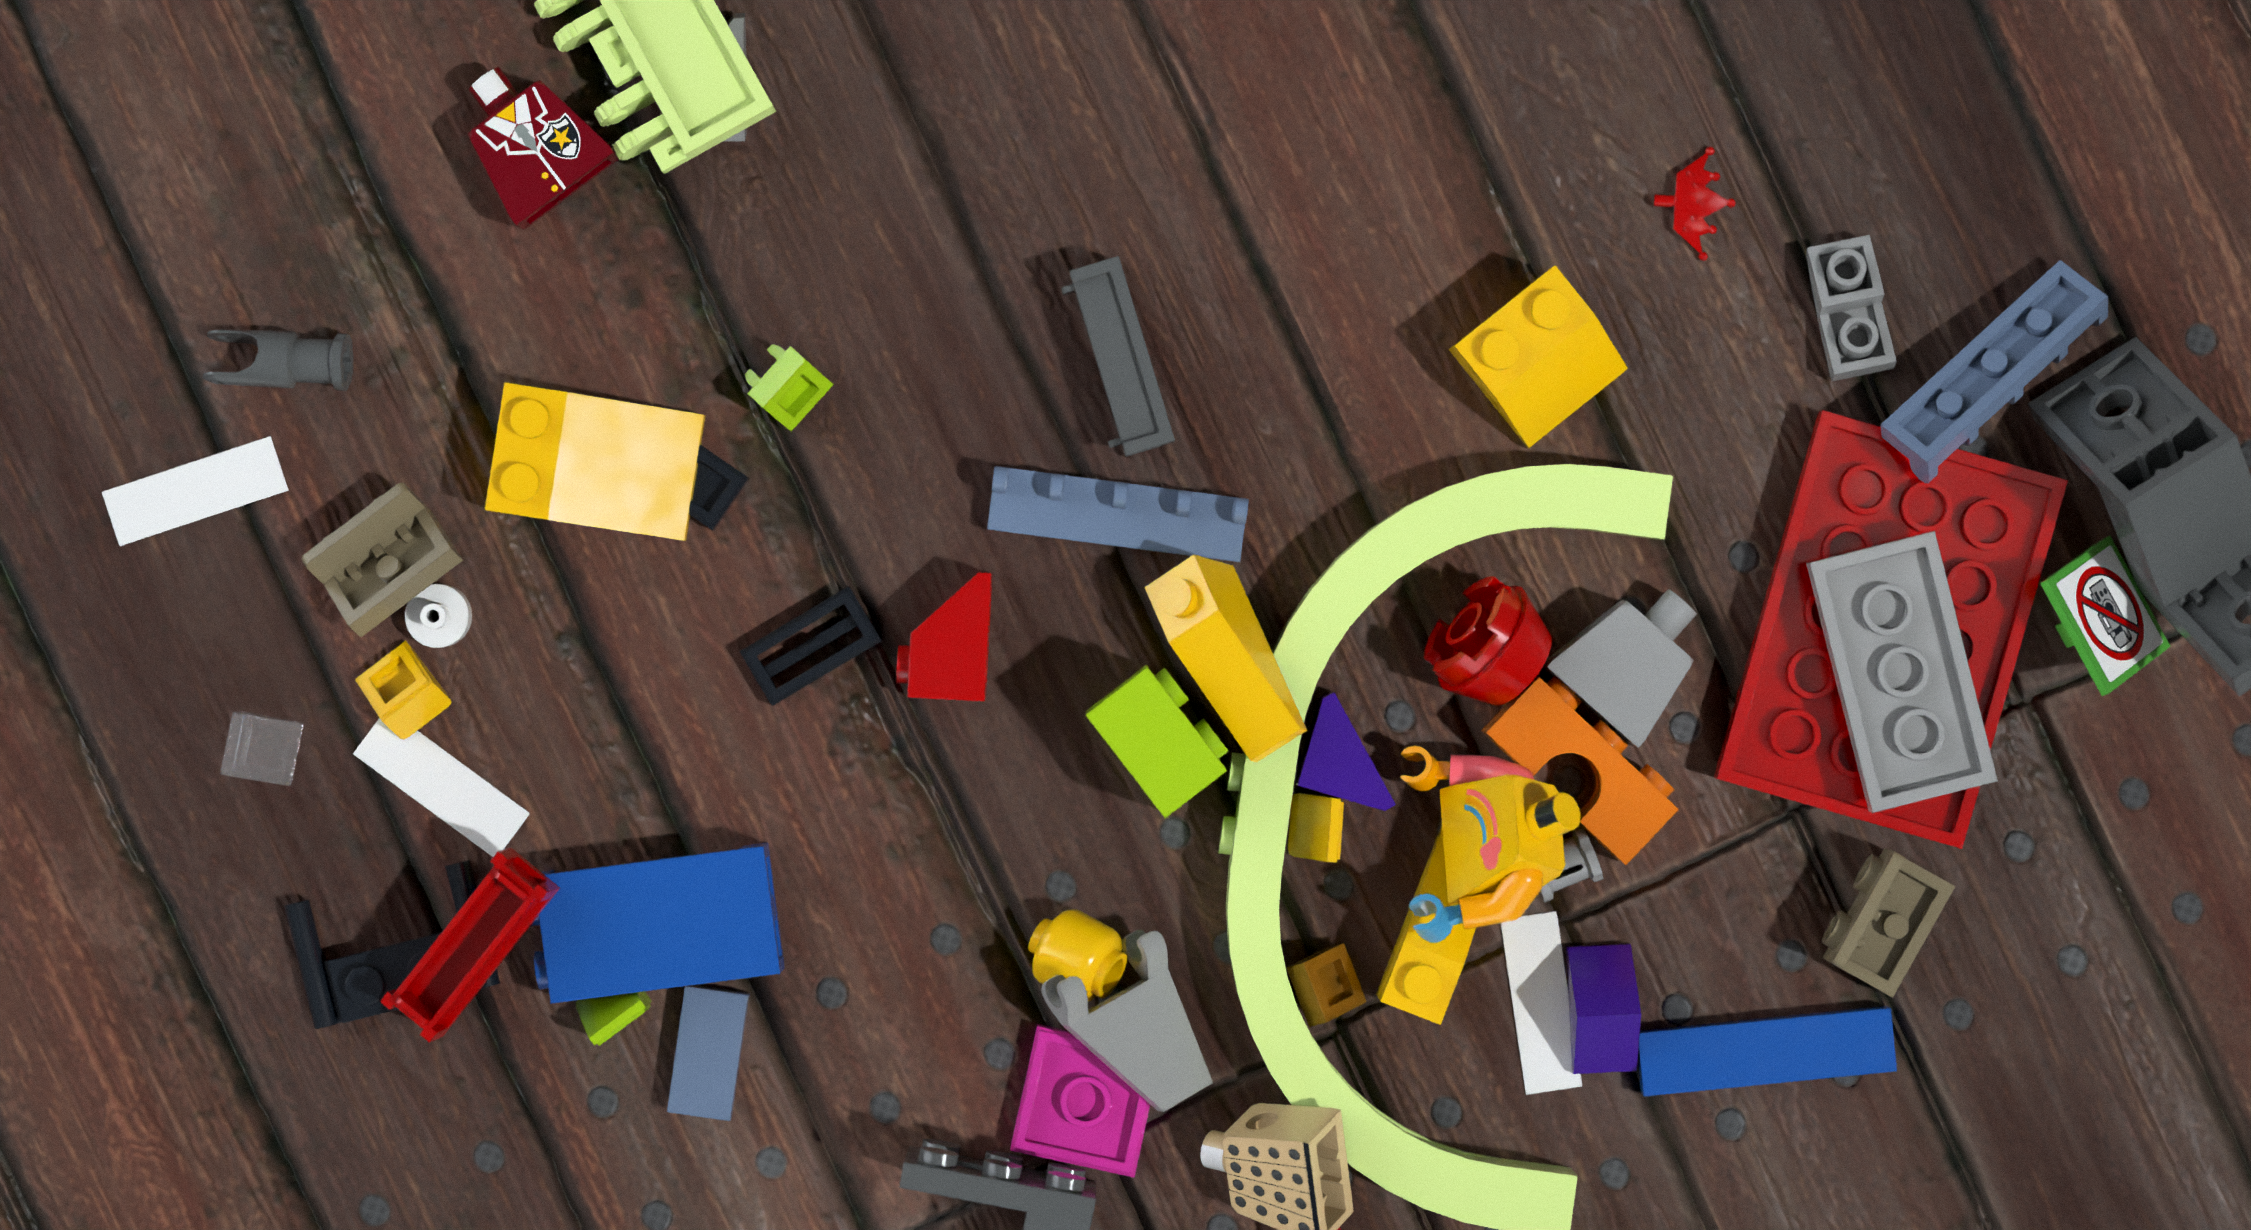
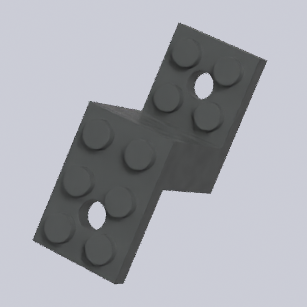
M2134 337L2028 403L2034 421L2099 488L2135 582L2142 594L2238 696H2241L2251 689V624L2242 623L2251 614V474L2237 436L2137 337ZM2114 408L2128 409L2121 415L2104 417Z
M923 1139L922 1147L909 1145L903 1164L899 1188L1024 1211L1026 1213L1022 1230H1090L1096 1202V1181L1085 1179L1086 1170L1083 1168L1053 1162L1048 1163L1047 1172L1022 1167V1157L1000 1151H986L983 1160L959 1155L960 1145L937 1139Z

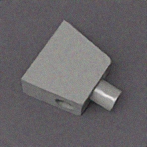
M1667 589L1645 615L1628 601L1620 600L1548 657L1543 668L1552 676H1556L1583 704L1628 744L1639 748L1646 740L1694 661L1673 641L1697 613L1670 589Z

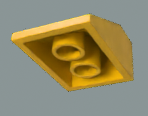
M504 382L485 510L686 541L690 519L689 507L690 501L693 499L698 467L697 456L702 441L706 415Z

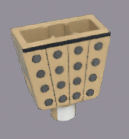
M1258 1103L1252 1105L1226 1132L1212 1130L1204 1138L1200 1154L1201 1162L1206 1168L1227 1173L1231 1206L1238 1214L1277 1230H1337L1354 1212L1340 1109Z

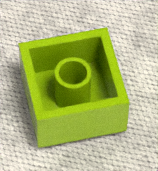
M1145 665L1086 711V716L1164 818H1166L1227 771L1219 758L1226 754L1228 750L1204 718L1193 726L1179 707L1189 699L1168 671L1163 668L1154 675L1149 667Z

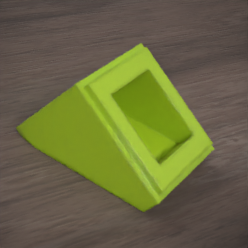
M644 991L577 1000L576 1009L588 1038L594 1046L596 1044L600 1046L651 1007L650 1003L652 1000Z

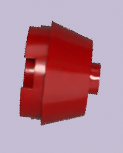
M1489 576L1475 582L1462 592L1471 601L1457 614L1450 625L1442 619L1438 620L1428 638L1424 659L1434 666L1433 671L1438 676V682L1442 689L1498 706L1517 697L1535 680L1549 655L1552 637L1522 587L1507 586L1496 577Z

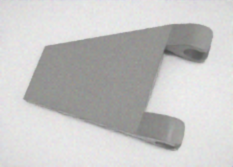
M1135 930L1122 939V949L1127 955L1130 964L1141 977L1140 981L1089 1010L1085 986L1077 976L1065 978L1063 975H1055L1042 984L1041 991L1045 1002L1064 1028L1157 1111L1165 1112L1209 1086L1213 1081L1169 972L1167 946L1162 934L1158 931L1145 933L1143 930Z

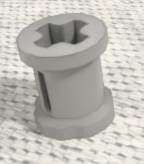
M1583 826L1575 828L1573 836L1563 840L1565 867L1560 876L1544 885L1539 892L1544 903L1553 899L1555 891L1588 878L1594 883L1604 879L1596 853Z

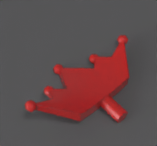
M1711 146L1706 148V154L1677 173L1675 195H1654V206L1674 207L1673 230L1699 253L1698 257L1701 261L1707 260L1708 254L1702 251L1700 236L1706 233L1715 234L1717 231L1716 226L1713 224L1709 226L1704 218L1725 206L1732 208L1736 204L1735 199L1730 198L1727 200L1706 187L1712 180L1718 181L1720 179L1718 172L1711 173L1704 169L1708 156L1713 155L1715 152Z

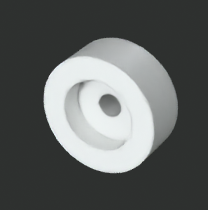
M431 584L407 603L405 622L409 633L419 643L432 648L448 647L459 642L469 631L472 622V609L466 596L457 588L446 584ZM435 610L439 613L438 621H434L432 618Z

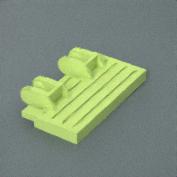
M537 0L534 2V6L540 17L544 19L559 15L584 0ZM600 0L601 6L563 26L553 36V41L561 52L574 50L590 41L616 88L639 75L643 77L644 80L620 92L597 107L594 115L600 126L604 127L619 123L654 102L658 104L663 113L626 133L615 142L613 149L619 160L623 161L634 158L650 149L661 171L665 174L776 112L714 0Z

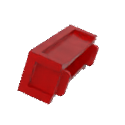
M511 847L500 850L490 861L494 864L490 872L398 988L388 991L380 1001L389 1010L397 1007L423 1030L419 1035L429 1043L446 1034L560 889L559 886Z

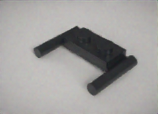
M470 860L445 866L456 913L477 888ZM309 899L284 905L315 1029L398 1010L397 1007L389 1010L380 1002L388 991L396 989L402 984L442 933L439 932L324 961ZM497 969L482 988L500 984Z

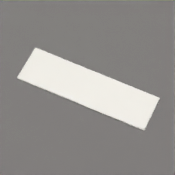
M271 436L103 491L102 495L119 546L288 491V487Z
M379 718L353 753L492 857L507 846L530 814L419 731L403 740L392 732Z
M1557 911L1521 916L1514 921L1501 923L1526 1095L1582 1087L1581 1074L1572 1073L1569 995Z

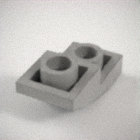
M1870 235L1807 247L1806 255L1812 293L1831 382L1894 369L1897 361L1882 305L1885 293Z

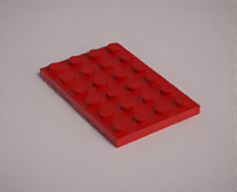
M1824 410L1818 411L1713 778L1962 849L1980 786L1875 813L1868 811L1806 563L1935 531L1991 751L2068 480L1956 449L1938 466V475L1929 483H1924L1911 470L1910 460L1882 438L1880 426Z

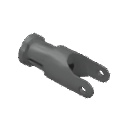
M212 330L207 332V337L215 341L247 343L258 347L255 361L244 370L234 373H204L203 379L211 383L293 389L297 383L333 384L334 389L337 391H347L351 384L354 355L352 339L349 334L338 333L334 339L298 338L297 333L294 331Z

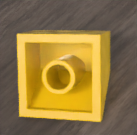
M1556 265L1548 269L1449 349L1527 448L1534 445L1628 369L1596 315Z

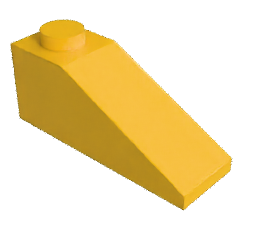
M1192 555L1144 587L1169 644L1250 761H1260L1307 731L1233 565Z
M1441 825L1413 898L1421 894H1431L1436 896L1447 907L1453 905L1448 904L1443 830ZM1409 908L1376 995L1382 1003L1441 1025L1463 969L1476 928L1464 930L1462 924L1453 925L1450 934L1444 940L1431 943L1422 939L1413 926L1432 921L1436 913L1426 917L1415 916Z

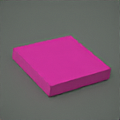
M1037 1024L1010 1151L1135 1177L1150 1104L1069 1031Z

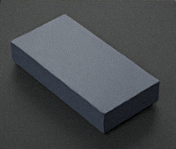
M697 985L685 986L667 1112L725 1121L732 1119L750 993Z

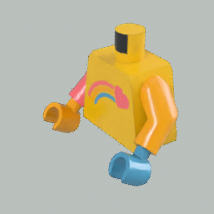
M1411 746L1404 749L1401 755L1406 760L1414 762L1426 761L1425 769L1420 775L1414 777L1408 775L1400 776L1414 790L1427 791L1435 787L1439 780H1449V786L1440 789L1447 897L1448 904L1453 906L1445 907L1436 896L1431 894H1421L1413 898L1409 903V908L1415 916L1426 917L1436 913L1432 921L1413 926L1414 930L1422 939L1436 943L1444 940L1450 934L1453 925L1462 924L1463 929L1466 930L1510 922L1520 918L1542 887L1560 876L1565 867L1563 834L1577 828L1581 818L1576 801L1567 793H1559L1554 785L1535 780L1530 769L1500 757L1451 754L1450 761H1438L1422 747Z

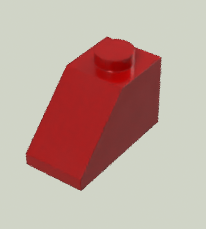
M978 572L911 632L910 645H898L896 683L908 684L907 698L965 701L986 700L993 573Z

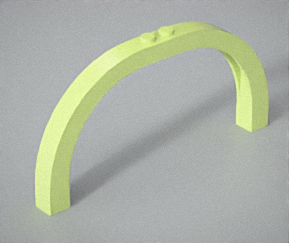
M1574 464L1521 467L1481 475L1439 489L1402 507L1366 531L1343 551L1308 589L1286 622L1272 650L1303 722L1316 684L1331 654L1349 627L1362 612L1397 579L1424 561L1457 545L1487 535L1517 529L1566 528L1654 540L1665 539L1673 475ZM1301 735L1258 762L1250 761L1245 752L1244 754L1232 752L1227 790L1237 791L1238 800L1235 817L1223 816L1218 852L1219 854L1230 855L1226 895L1228 950L1236 990L1251 1035L1270 1074L1290 1104L1340 1109L1348 1164L1387 1191L1423 1209L1464 1223L1498 1230H1570L1578 1177L1571 1167L1497 1158L1463 1151L1433 1141L1401 1125L1374 1107L1344 1079L1327 1059L1309 1032L1297 1007L1287 977L1280 935L1279 903L1281 875Z

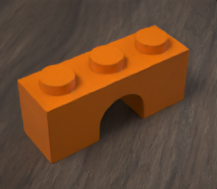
M1537 676L1523 692L1507 702L1481 731L1514 763L1530 769L1533 776L1550 759L1557 755L1574 753L1583 757L1593 771L1594 790L1589 801L1580 810L1581 818L1579 824L1622 864L1627 865L1679 810L1667 799L1675 789L1650 765L1646 764L1638 771L1621 755L1628 747V744L1602 720H1599L1594 727L1589 725L1575 711L1582 701L1556 676H1553L1547 684Z

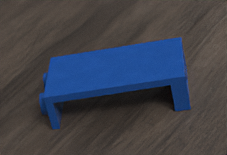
M768 842L744 845L739 849L557 873L554 870L542 872L560 887L558 892L531 924V926L540 925L543 951H536L534 953V967L539 990L549 989L550 1004L780 974L785 968Z

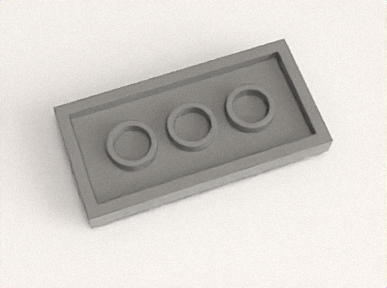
M1935 531L1806 563L1868 811L1875 813L1997 782Z

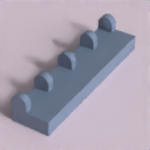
M2059 260L1881 424L1882 438L1910 460L1911 470L1922 482L1929 483L1938 475V466L1962 444L1969 446L1979 436L1978 429L2006 403L2015 404L2023 396V387L2050 362L2059 363L2067 356L2068 346L2089 326H2099L2108 318V296Z
M995 466L987 530L1187 556L1198 555L1210 559L1240 562L1249 499Z

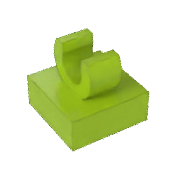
M772 344L767 351L777 361L762 378L751 369L745 373L748 384L753 387L747 394L788 430L792 431L834 384L791 346L785 351L780 346Z

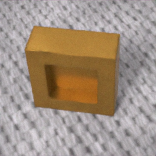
M1344 943L1327 947L1286 967L1309 1027L1327 1023L1367 1002Z

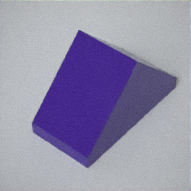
M1329 691L1320 696L1295 783L1297 786L1383 811L1395 806L1393 798L1336 694L1333 691Z
M1631 944L1566 946L1572 1073L1637 1071L1641 1008Z

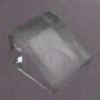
M242 710L233 712L221 765V775L291 786L304 723Z

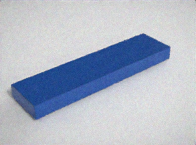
M1881 1006L1641 1030L1638 1050L1641 1094L1645 1097L1896 1072L1897 1064L1891 1008Z

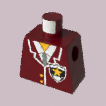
M496 67L480 77L469 88L470 93L488 115V118L468 133V136L510 218L516 226L523 230H526L619 160L614 149L541 80L533 83L519 94L500 67Z

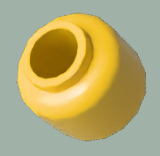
M1077 909L1063 911L1053 920L1043 919L1034 930L1028 945L1029 952L1034 954L1032 972L1041 984L1055 975H1063L1065 978L1077 976L1085 986L1088 1002L1096 997L1106 998L1111 994L1120 981L1127 963V955L1122 952L1121 936L1113 928Z

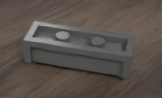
M1119 256L1070 270L1072 284L1062 287L1061 291L1063 296L1076 293L1120 437L1108 441L1109 448L1122 445L1125 457L1174 443L1175 438Z

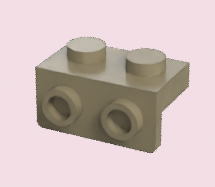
M405 483L396 484L385 494L376 498L369 506L336 531L326 536L301 558L306 568L325 586L347 625L359 637H363L463 561L434 513Z
M1884 848L1879 858L1871 854L1862 865L1854 881L1853 888L1860 892L1848 913L1842 910L1838 911L1825 931L1822 944L1828 946V949L1823 959L1893 998L1956 886L1916 865L1893 850Z

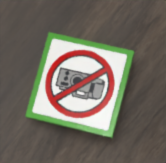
M2110 535L2098 541L2040 583L2061 621L2055 625V628L2066 648L2075 646L2102 696L2112 692L2171 647Z

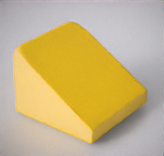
M406 641L355 679L381 721L403 740L410 737L451 704V699Z
M1293 794L1288 839L1290 855L1337 863V859H1340L1344 810V801L1341 798L1324 794Z

